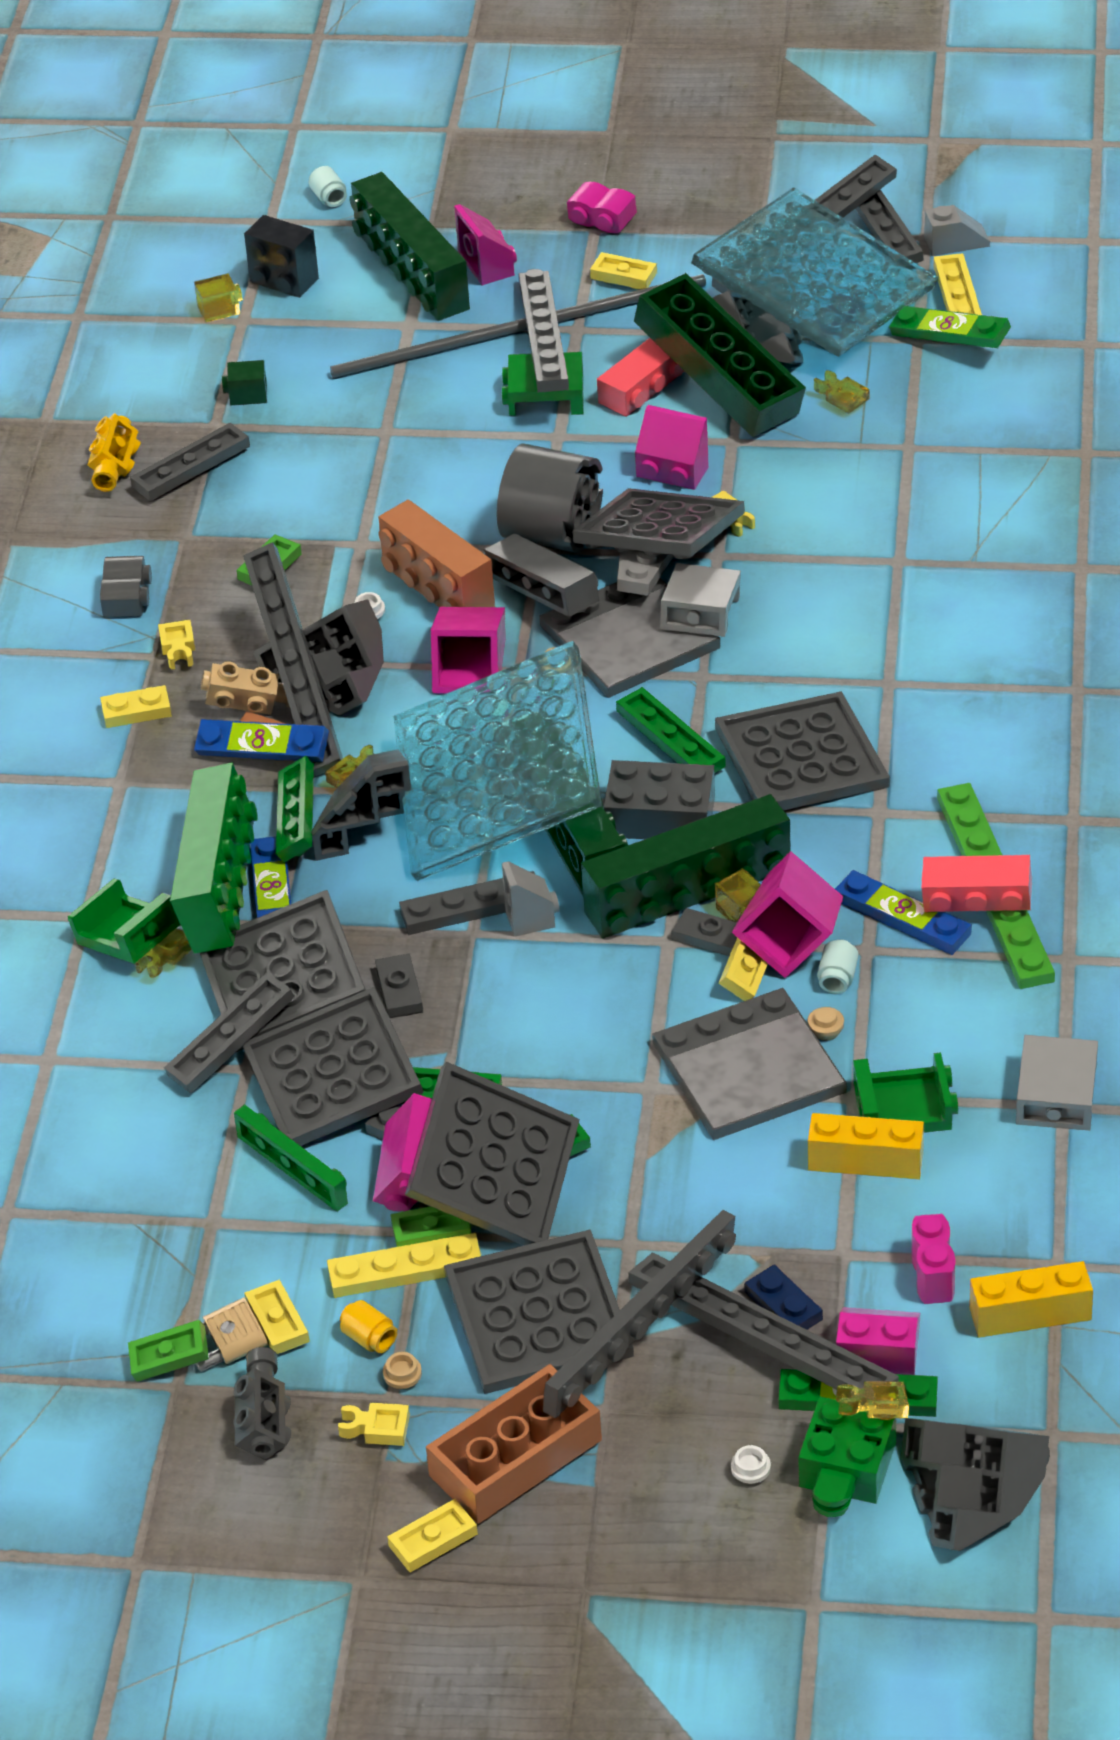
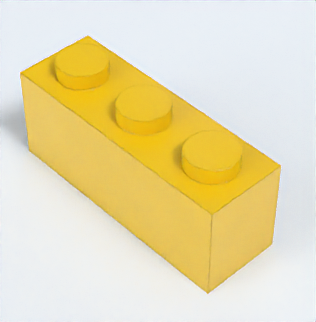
M812 1113L808 1136V1171L920 1179L924 1147V1122Z
M1084 1261L970 1278L969 1309L978 1338L1092 1320L1093 1288Z

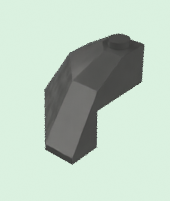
M777 280L749 294L728 290L713 297L724 310L779 362L796 365L803 363V354L798 346L802 343L801 329L798 324L794 325V320L799 318V309L788 282Z
M368 599L345 605L303 629L326 705L329 707V711L337 715H343L367 701L384 663L382 629ZM270 642L254 650V656L259 667H265L271 673L278 674V682L282 683Z
M398 749L368 755L333 792L311 831L316 861L349 854L347 829L379 823L380 818L408 813L405 791L411 790L409 764Z
M905 1418L901 1460L905 1470L912 1471L917 1484L914 1485L912 1490L921 1514H928L932 1527L928 1534L932 1545L961 1551L1020 1516L1045 1478L1046 1465L1050 1458L1049 1436Z

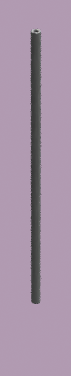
M704 274L691 277L700 287L706 286ZM660 285L556 310L557 320L562 322L638 303L639 295ZM523 318L330 366L332 378H337L527 330L526 320Z

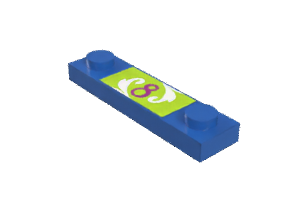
M201 719L194 750L198 755L290 761H297L307 756L311 762H323L329 730L325 726Z
M276 836L254 839V842L250 843L257 918L291 904L287 861L283 862L276 854Z
M852 870L835 888L843 896L841 904L950 955H953L972 933V924L946 912H924L922 901L855 870Z

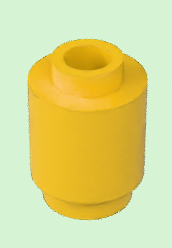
M364 1300L350 1303L341 1313V1332L366 1350L384 1353L395 1342L397 1328L393 1326V1321Z

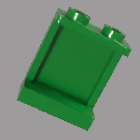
M563 352L569 390L539 393L537 391L531 354L508 355V367H502V403L509 406V416H516V402L570 400L571 415L584 414L582 352Z
M115 878L68 916L69 924L78 945L135 964L181 925L170 902L171 895L161 893L148 903L128 896L124 891L121 881Z
M941 1052L933 1053V1066L878 1073L870 1072L868 1059L853 1060V1087L859 1117L924 1122V1133L952 1130V1115L958 1114V1099L956 1092L949 1091V1087H952L953 1084L950 1065L944 1066Z

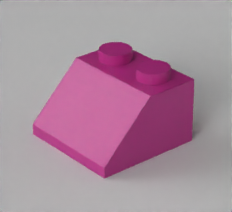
M461 204L455 205L458 253L466 260V265L480 284L483 286L514 276V263L517 262L516 252L512 245H508L505 242L502 232L499 229L496 230L492 223L483 216Z
M648 405L645 409L635 450L636 477L695 490L709 468L707 418Z
M843 1307L839 1314L836 1345L894 1374L915 1375L920 1313Z

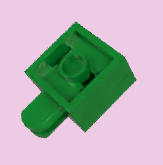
M819 1396L798 1457L799 1487L812 1490L813 1506L819 1514L826 1517L842 1516L847 1511L851 1499L877 1503L896 1445L897 1413Z

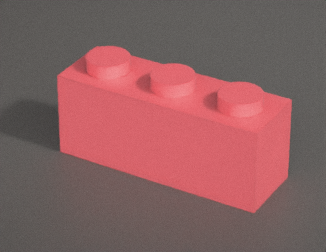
M649 338L597 378L598 403L627 417L670 382L681 376L684 370Z
M1030 855L923 857L921 889L924 912L1031 910L1032 871Z

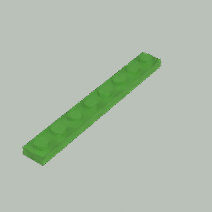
M971 783L937 789V800L961 855H1002ZM986 911L1019 988L1024 989L1054 983L1055 971L1028 911Z

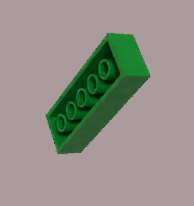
M233 762L194 770L170 902L194 954L234 946L236 931L240 930L239 911L244 906L242 892L243 886L247 885L246 868L247 864L251 863L249 849L250 843L254 842L253 824L258 819V813L255 803L249 801L246 795L247 789L244 777L237 774Z

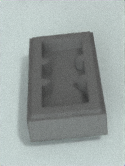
M686 908L672 930V940L730 956L737 939L732 933L737 922Z
M410 953L375 959L378 979L389 1018L423 1012V1003Z

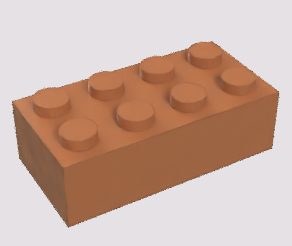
M409 499L378 516L379 538L382 548L381 561L388 572L394 573L408 587L414 588L427 601L434 603L438 607H495L492 561L488 556Z
M551 1364L426 1446L429 1476L452 1499H456L477 1524L602 1440L600 1410L582 1393L573 1407H567L557 1418L543 1411L545 1383L557 1372Z

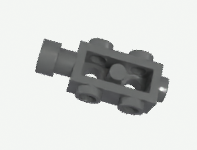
M258 1347L248 1352L246 1356L247 1374L241 1376L234 1387L235 1446L263 1460H267L278 1450L283 1449L291 1438V1429L285 1426V1415L290 1408L291 1399L285 1395V1383L274 1378L278 1370L277 1353L267 1347Z

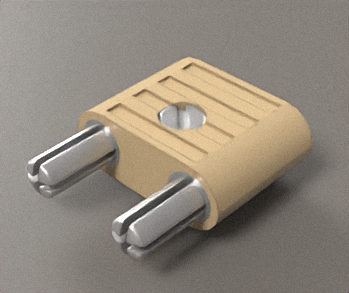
M245 1297L203 1317L204 1322L202 1324L205 1326L206 1335H211L218 1349L208 1353L209 1359L196 1363V1366L202 1372L223 1361L227 1365L246 1356L254 1348L268 1345L266 1337Z

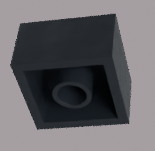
M262 215L244 233L251 283L300 298L319 279L313 229Z

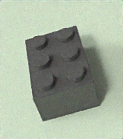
M612 760L604 810L605 812L610 811L612 813L618 834L623 833L628 839H647L711 816L715 800L714 765Z

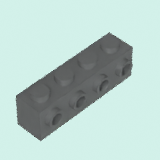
M515 533L484 549L485 555L492 561L494 580L568 617L583 612L587 607L600 601L597 589L598 579L595 572Z

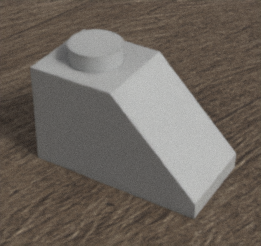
M938 206L925 210L924 239L932 256L990 247V240L982 224L956 206Z
M509 861L503 862L505 910L514 936L555 928L554 913L559 912V903L555 891L549 892L544 878Z

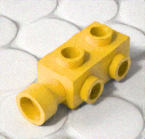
M116 413L112 414L109 418L105 416L99 421L95 428L97 432L96 438L89 447L91 454L87 465L94 470L91 481L96 489L103 492L112 491L116 487L118 477L120 475L126 476L132 470L135 461L131 459V456L135 454L141 444L136 439L138 430L131 425V421L125 416H118Z

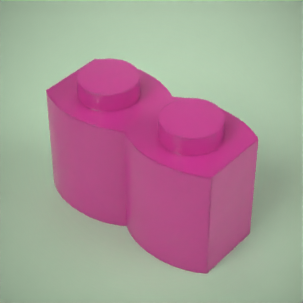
M584 182L567 201L569 220L586 227L595 226L607 233H620L637 213L635 195L619 188L609 189L597 182Z
M943 1214L915 1216L912 1221L911 1259L913 1267L917 1271L916 1288L918 1296L924 1304L952 1302L955 1294V1254L950 1246L949 1223Z

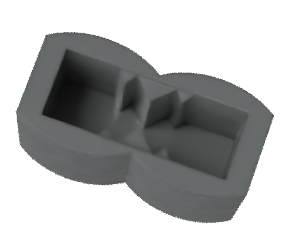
M144 556L105 557L100 590L103 617L142 616L143 607L149 606V589L146 587V584H151L152 571L151 565H145Z

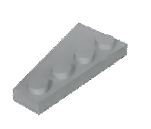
M639 550L620 552L617 591L649 596L674 555L662 553L652 556L646 555L644 551Z

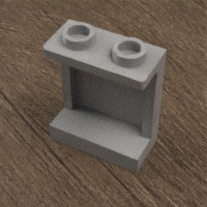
M677 563L661 599L660 629L725 637L728 627V612L732 602H737L740 598L741 571Z
M1024 1035L1017 1094V1125L1090 1131L1098 1041Z

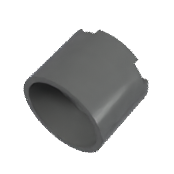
M525 443L519 444L507 461L499 487L497 526L500 535L503 538H507L515 533L540 546L573 553L582 552L584 544L573 543V530L601 509L603 489L599 488L597 473L601 474L603 468L599 459Z

